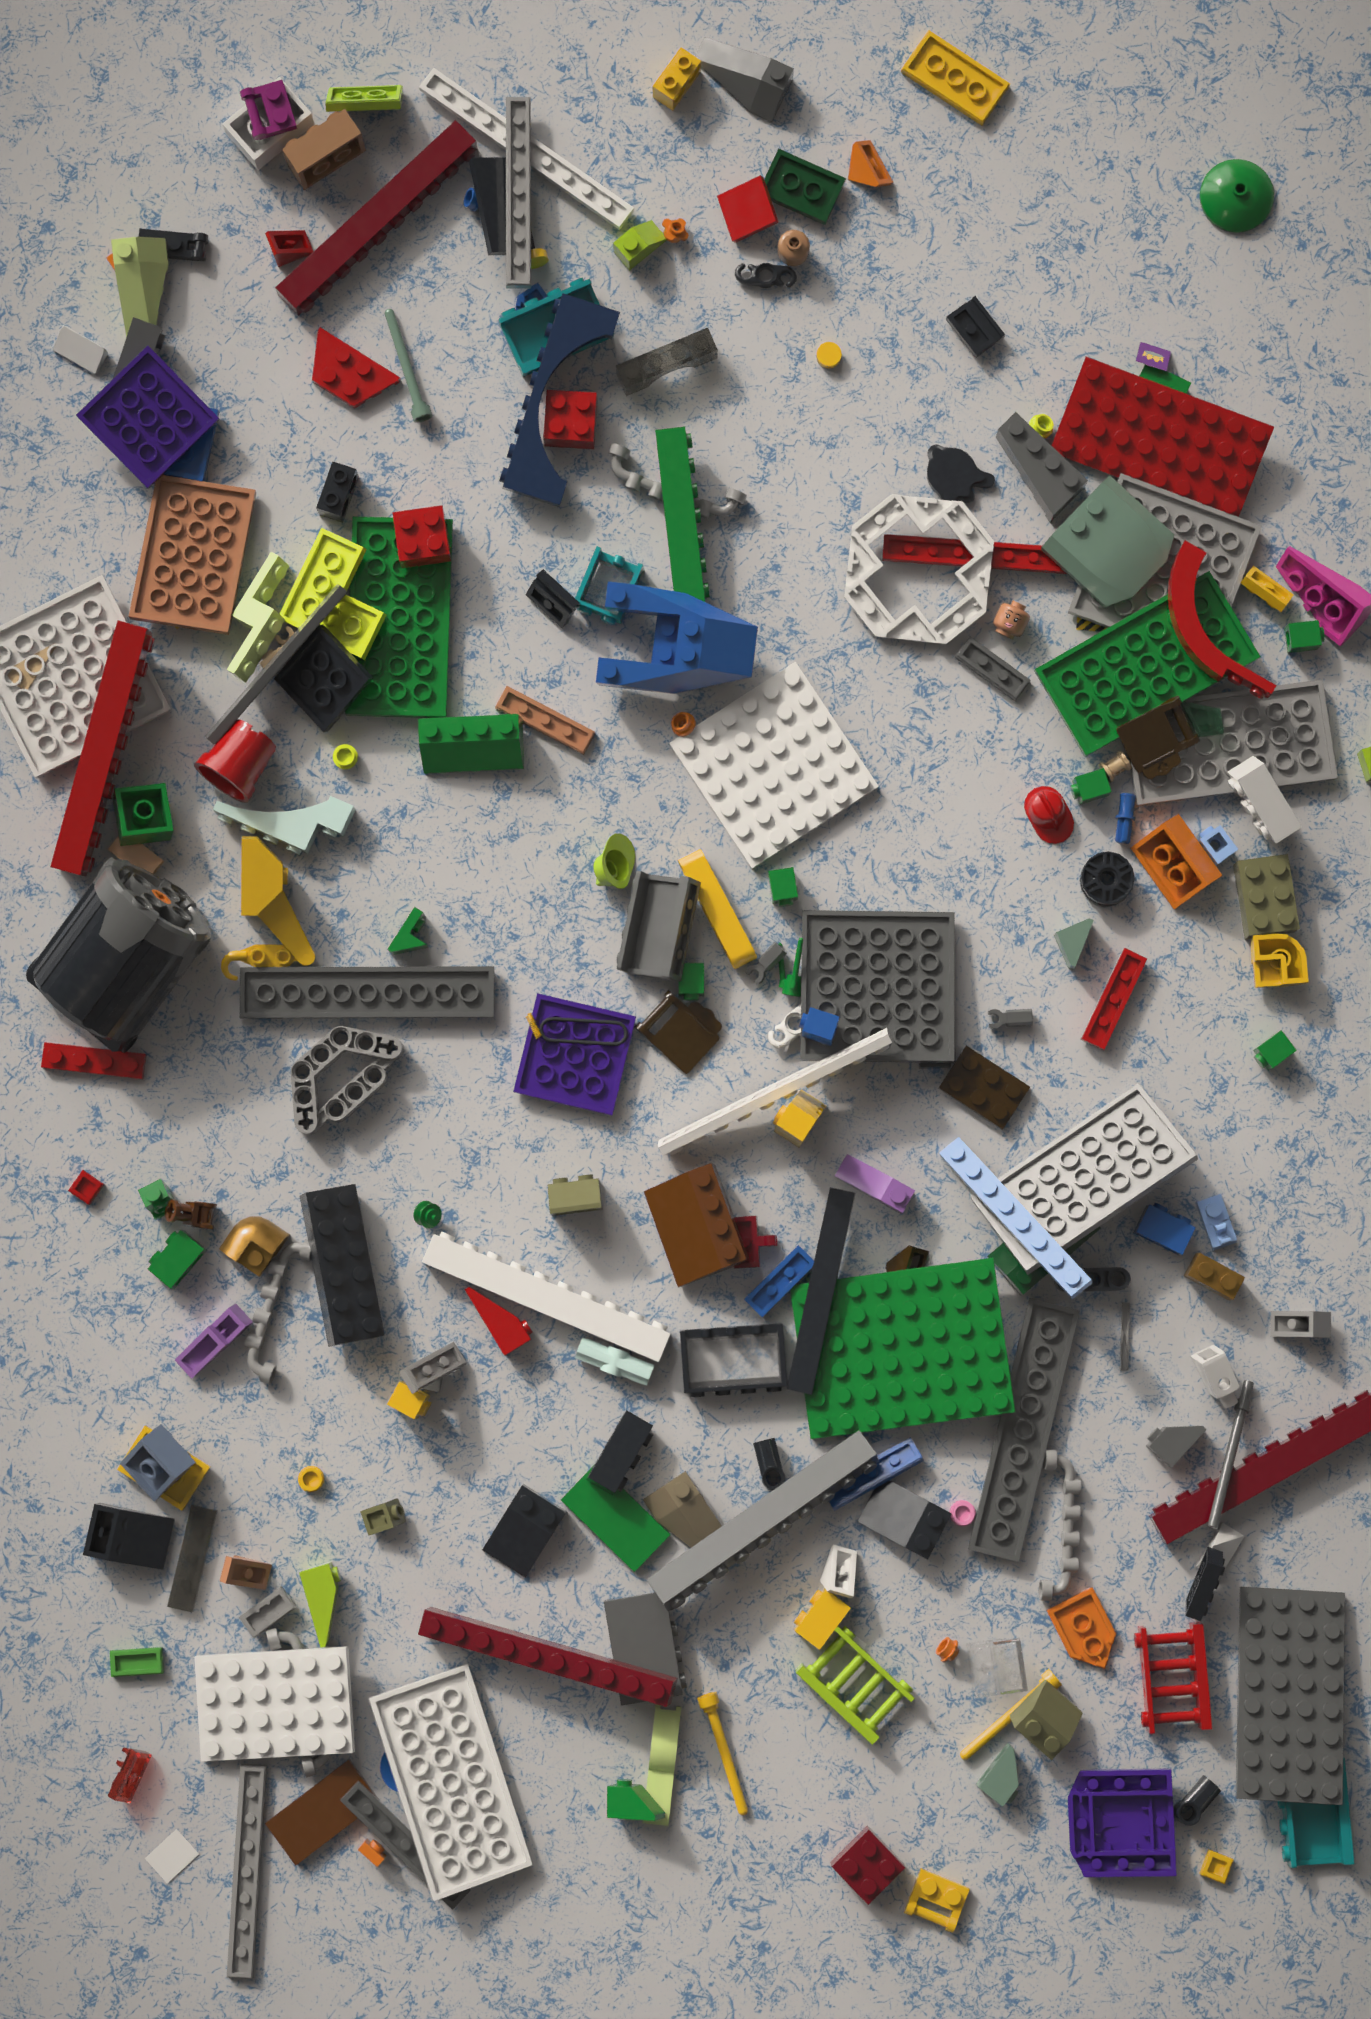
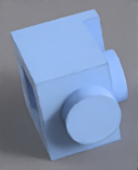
M1221 825L1215 829L1210 826L1199 834L1201 837L1199 843L1216 866L1238 850ZM1212 841L1218 843L1219 848L1217 850L1211 847L1210 843Z

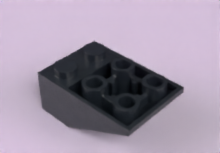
M96 1503L93 1507L83 1555L107 1561L164 1570L175 1519L114 1505Z

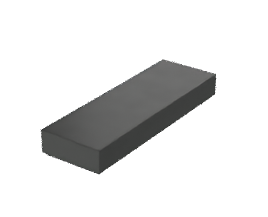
M971 636L955 655L958 661L1015 702L1031 681Z

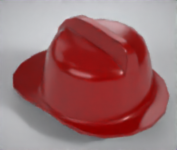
M1040 786L1030 791L1025 798L1024 809L1035 832L1047 843L1058 844L1064 842L1070 837L1074 829V820L1062 795L1056 789L1049 786Z

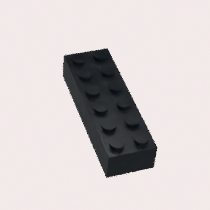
M356 1184L306 1192L300 1195L328 1347L384 1336Z

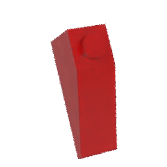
M471 1287L464 1289L504 1356L532 1340L529 1335L533 1331L526 1320L521 1322L517 1316Z

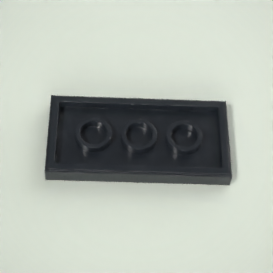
M472 157L469 160L488 256L506 255V157ZM531 230V250H532V249H535V244H534L533 235H532V230Z

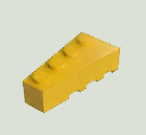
M801 1089L788 1107L782 1105L773 1121V1124L776 1125L774 1132L800 1148L827 1105Z

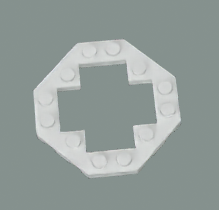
M891 494L852 525L844 598L875 637L947 644L986 613L994 540L962 501ZM906 515L910 517L922 534L943 518L974 557L954 573L969 594L932 624L928 622L916 605L895 620L864 582L884 566L870 549L869 545Z

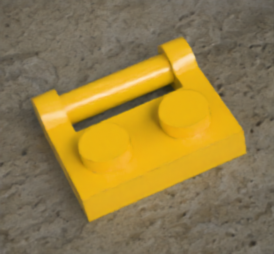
M920 1868L904 1914L909 1916L914 1914L943 1926L946 1931L953 1933L970 1889ZM918 1898H923L952 1910L950 1916L946 1917L917 1905Z

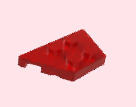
M320 327L318 329L312 381L336 398L355 409L364 404L367 399L378 396L384 389L393 384L397 385L401 381L399 376Z

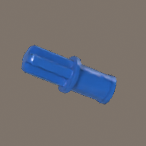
M1120 794L1118 815L1115 816V819H1117L1115 841L1119 844L1130 843L1132 822L1136 819L1133 817L1135 794Z

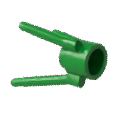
M803 938L798 939L793 974H787V979H785L784 957L779 962V988H782V994L801 997V976H798Z

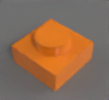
M367 1838L358 1849L376 1867L387 1856L383 1853L385 1848L374 1839L370 1841Z

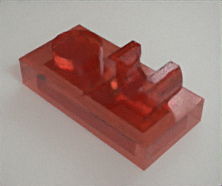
M124 1747L122 1751L127 1756L125 1761L117 1760L116 1762L121 1769L112 1782L108 1797L114 1801L131 1803L152 1754Z

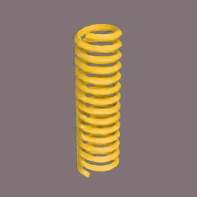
M528 1013V1016L525 1018L528 1019L527 1021L530 1024L529 1026L532 1027L534 1036L539 1038L542 1034L535 1023L533 1015H531L532 1013Z

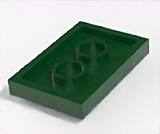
M779 148L764 178L772 202L823 225H826L846 182V178Z

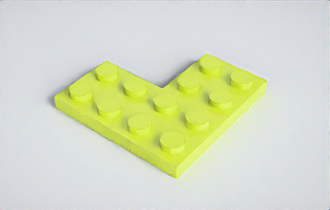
M321 528L280 612V615L286 619L284 622L299 628L336 584L341 585L347 591L367 549ZM345 595L320 625L324 624L351 654L365 660L387 614Z

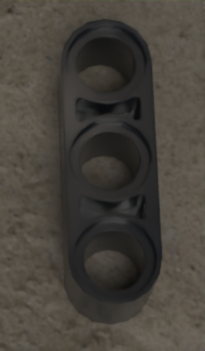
M1121 1267L1081 1268L1086 1274L1092 1272L1098 1276V1284L1095 1287L1088 1286L1082 1292L1124 1290L1131 1281L1129 1272ZM1120 1272L1123 1275L1124 1282L1121 1286H1115L1112 1283L1113 1273ZM1054 1280V1285H1055V1287H1056L1059 1291L1065 1292V1291L1059 1286V1284Z

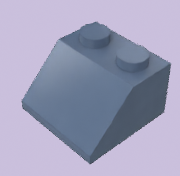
M160 1424L143 1437L120 1464L155 1502L194 1465L195 1461L173 1438L172 1434Z

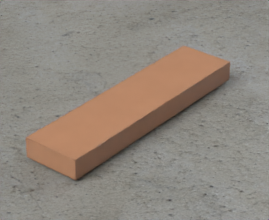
M506 686L495 706L496 710L504 714H519L523 719V724L582 755L585 754L596 734L595 731L509 686Z

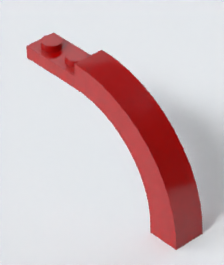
M1185 540L1175 557L1168 584L1169 613L1180 644L1193 662L1217 682L1225 674L1228 676L1227 679L1238 686L1242 684L1250 689L1249 692L1252 695L1261 699L1263 697L1268 699L1277 685L1223 654L1204 632L1196 612L1194 590L1199 567L1207 552Z

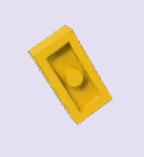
M1255 566L1250 569L1241 581V584L1249 592L1258 595L1271 608L1277 609L1280 612L1283 611L1294 596V594Z

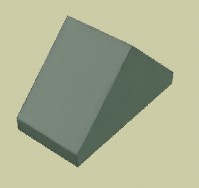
M1088 918L1054 934V938L1069 969L1073 970L1077 965L1093 924V919Z

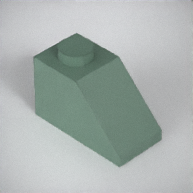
M1008 1742L976 1783L978 1788L1002 1807L1006 1802L1008 1804L1012 1803L1018 1795L1016 1789L1019 1786L1015 1752Z

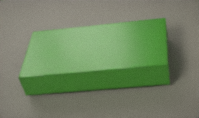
M163 1647L110 1650L111 1677L163 1674Z

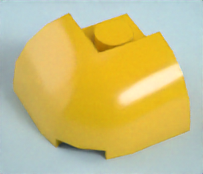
M1287 934L1252 936L1251 964H1253L1255 988L1289 987L1309 982L1307 957L1304 947L1297 940Z

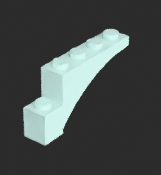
M332 796L323 803L304 809L284 812L251 811L233 807L217 801L213 808L214 812L218 814L217 819L230 825L232 821L241 824L240 829L254 835L255 831L264 835V840L277 845L278 841L286 844V849L297 855H300L301 852L309 853L320 827L323 828L321 832L333 838H336V835L344 837L356 811L353 805Z

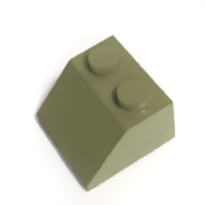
M593 1174L578 1176V1181L568 1182L567 1177L552 1179L553 1184H547L551 1216L603 1210L599 1178L594 1179Z
M1045 1679L1009 1716L1014 1728L1050 1760H1053L1070 1742L1083 1712Z

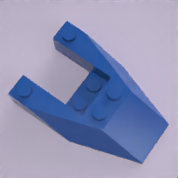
M608 582L605 608L608 611L657 616L651 663L599 657L596 683L599 686L677 694L752 678L758 626L686 593L635 584Z

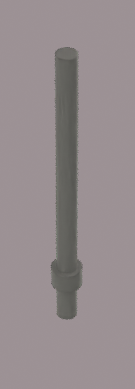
M1244 1380L1240 1398L1237 1399L1238 1403L1234 1407L1236 1414L1207 1525L1211 1529H1218L1246 1414H1249L1252 1404L1250 1397L1254 1383L1248 1380Z

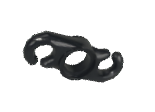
M741 263L735 269V278L742 285L770 288L775 285L783 287L784 283L781 280L783 273H788L791 276L790 281L786 283L787 288H791L797 281L796 272L789 266L773 265L770 263H762L758 266L749 264L747 266L751 272L749 278L741 276V271L746 267L744 263ZM762 270H769L772 272L773 278L770 281L764 282L759 278V273Z

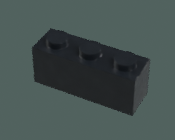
M626 1410L586 1480L611 1495L615 1494L616 1490L621 1492L628 1481V1478L625 1477L628 1469L634 1470L641 1458L638 1455L642 1445L647 1447L654 1435L650 1432L653 1425Z

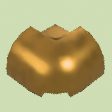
M250 1216L240 1220L233 1227L219 1247V1250L260 1277L273 1257L278 1254L290 1234L270 1220L260 1216Z

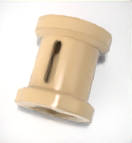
M1122 751L1116 752V756L1107 762L1098 764L1099 769L1104 768L1109 783L1113 782L1114 778L1125 770L1129 771L1132 769L1129 760Z

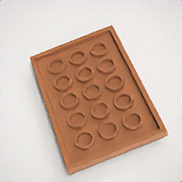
M162 475L155 482L130 606V620L229 635L255 504L256 490Z

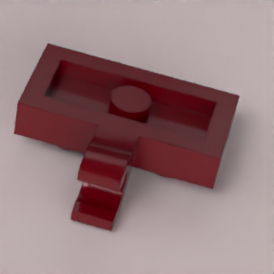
M757 1216L734 1217L750 1259L749 1262L735 1266L734 1269L761 1267L759 1247L778 1246L777 1235L759 1236Z

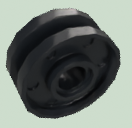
M1107 851L1097 853L1089 858L1081 871L1079 881L1081 891L1087 900L1097 906L1110 907L1116 906L1126 899L1133 889L1135 877L1133 868L1126 858L1118 853ZM1110 874L1114 880L1113 884L1104 885L1100 879L1101 875Z

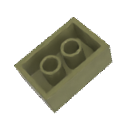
M1288 854L1237 861L1233 865L1244 939H1252L1253 935L1288 934L1299 930L1300 926Z

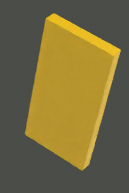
M928 30L901 69L902 74L981 126L984 125L1010 87L1009 82L930 30Z

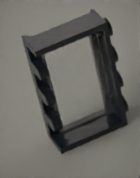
M782 1323L680 1330L684 1393H689V1397H704L705 1392L715 1391V1396L731 1395L730 1390L741 1389V1394L756 1393V1388H766V1392L782 1391V1386H787Z

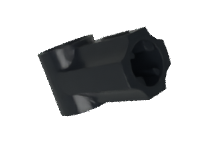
M775 1438L755 1442L753 1446L762 1483L767 1489L774 1490L785 1481ZM770 1471L778 1472L781 1477L780 1483L776 1486H771L766 1481V1475Z
M1203 1775L1186 1796L1175 1804L1174 1817L1185 1825H1195L1199 1822L1201 1814L1218 1796L1221 1790ZM1185 1806H1191L1193 1810L1192 1816L1189 1819H1183L1181 1815L1182 1809Z

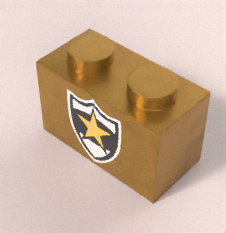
M1195 1253L1184 1274V1277L1227 1300H1234L1245 1279L1244 1276L1202 1253Z

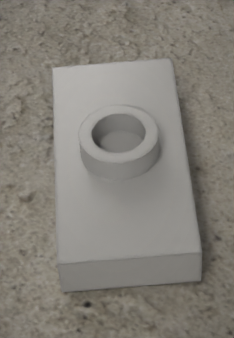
M281 1586L242 1614L239 1619L254 1639L297 1607Z

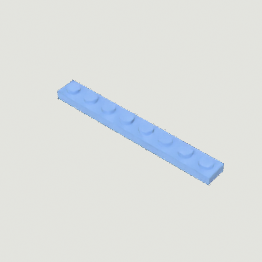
M959 1137L939 1153L941 1158L1072 1300L1092 1284L1089 1276Z

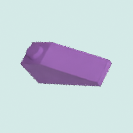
M848 1154L835 1174L836 1178L900 1214L903 1213L915 1190Z

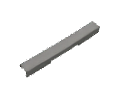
M1122 1302L1120 1370L1128 1371L1130 1303Z

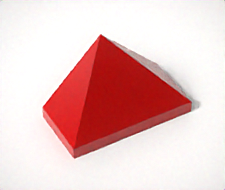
M305 230L267 231L265 233L278 267L313 253Z

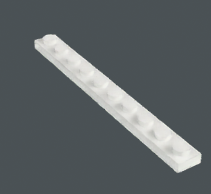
M433 68L419 86L420 91L506 151V118ZM531 136V169L620 230L634 212V207Z
M888 1029L881 1030L660 1139L658 1148L661 1154L669 1153L674 1155L680 1152L684 1145L690 1142L696 1144L704 1140L706 1134L712 1131L718 1133L725 1130L729 1126L728 1123L736 1119L739 1122L752 1115L751 1112L759 1108L761 1110L768 1109L774 1105L775 1100L781 1097L787 1099L797 1093V1089L804 1086L807 1088L812 1087L820 1082V1078L828 1074L829 1076L839 1074L843 1071V1067L850 1063L857 1065L863 1062L867 1055L873 1052L879 1054L887 1050L889 1044L892 1043Z

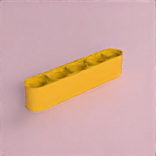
M699 849L679 859L678 863L684 875L701 882L698 902L733 968L737 969L757 959V955L702 850Z

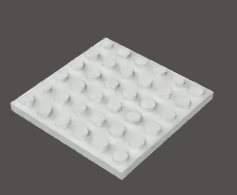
M103 575L0 626V710L35 778L81 756L117 620L127 623ZM50 646L47 650L48 660L46 663L43 658L34 655ZM54 647H56V648L54 649L53 653H52L51 656H50L51 650H52ZM32 658L41 660L42 668L40 671L31 672L28 669V662ZM23 660H25L24 666L26 671L31 675H37L28 690L18 687L23 675L20 669L14 667ZM149 664L146 676L140 678L139 687H142L141 695L138 702L134 701L132 711L135 712L132 726H127L126 733L172 711ZM11 669L17 670L19 673V680L16 683H13L7 676Z
M796 662L696 725L689 735L679 736L669 743L751 869L759 866L879 787Z

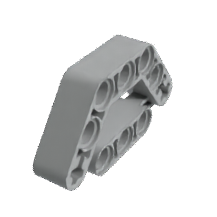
M344 1026L333 1028L291 1067L293 1112L296 1129L304 1135H313L328 1120L339 1123L350 1117L387 1083L388 1075L385 1070L396 1060L400 1059L404 1053L401 1041L394 1036ZM345 1032L348 1034V1041L344 1045L336 1044L335 1038L338 1033ZM365 1037L373 1039V1046L369 1050H363L360 1047V1042ZM379 1039H382L380 1043L385 1046H390L394 1042L398 1050L393 1051L392 1055H389L386 1049L379 1048ZM321 1049H327L329 1052V1057L325 1062H318L316 1059L317 1052ZM346 1052L377 1058L319 1110L317 1078ZM302 1066H308L310 1069V1074L305 1079H299L297 1076V1071ZM373 1070H380L382 1073V1078L377 1083H371L369 1080V1074ZM354 1087H361L363 1090L362 1097L358 1100L350 1098V1091ZM304 1091H309L312 1095L311 1101L305 1105L301 1104L299 1101L300 1094ZM338 1103L342 1104L344 1109L342 1115L333 1117L331 1115V1107ZM300 1109H313V1112L308 1111V1118L314 1121L313 1124L309 1125L308 1130L301 1125V1122L306 1121V1115L304 1112H300Z

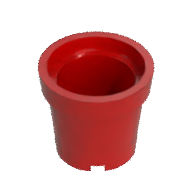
M237 719L208 753L204 752L194 763V767L202 777L218 790L237 801L248 803L256 790V782L276 751V745L261 731L259 733L253 731L251 724Z

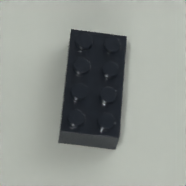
M1207 1547L1186 1598V1617L1201 1621L1202 1617L1207 1615V1605L1212 1602L1214 1597L1213 1591L1214 1589L1217 1590L1219 1585V1576H1223L1225 1571V1559L1223 1558L1222 1551Z

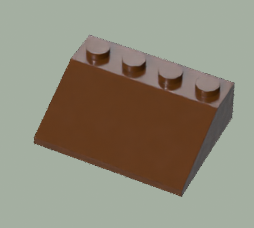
M713 1163L685 1172L644 1191L678 1288L750 1261L716 1165Z

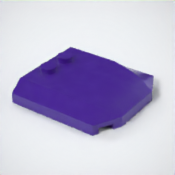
M1172 1768L1080 1770L1068 1795L1070 1852L1079 1865L1083 1876H1177Z

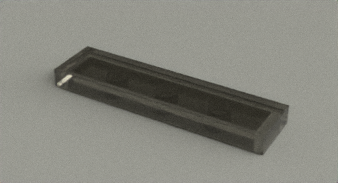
M191 1505L167 1607L194 1612L218 1510Z

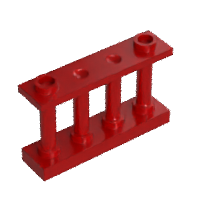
M1190 1622V1629H1186V1632L1147 1635L1146 1628L1138 1626V1633H1134L1135 1648H1140L1145 1711L1141 1712V1724L1143 1728L1146 1727V1731L1150 1734H1155L1154 1724L1194 1721V1724H1198V1728L1201 1730L1212 1729L1204 1627L1201 1622ZM1187 1642V1645H1191L1192 1655H1188V1658L1149 1661L1148 1645ZM1189 1669V1671H1193L1194 1681L1190 1682V1684L1151 1687L1150 1671ZM1182 1695L1196 1697V1708H1193L1192 1711L1153 1713L1152 1698Z

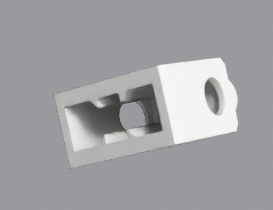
M1212 1345L1191 1355L1209 1394L1216 1399L1220 1398L1224 1408L1237 1404L1238 1400L1234 1391L1239 1389L1240 1386L1225 1352Z

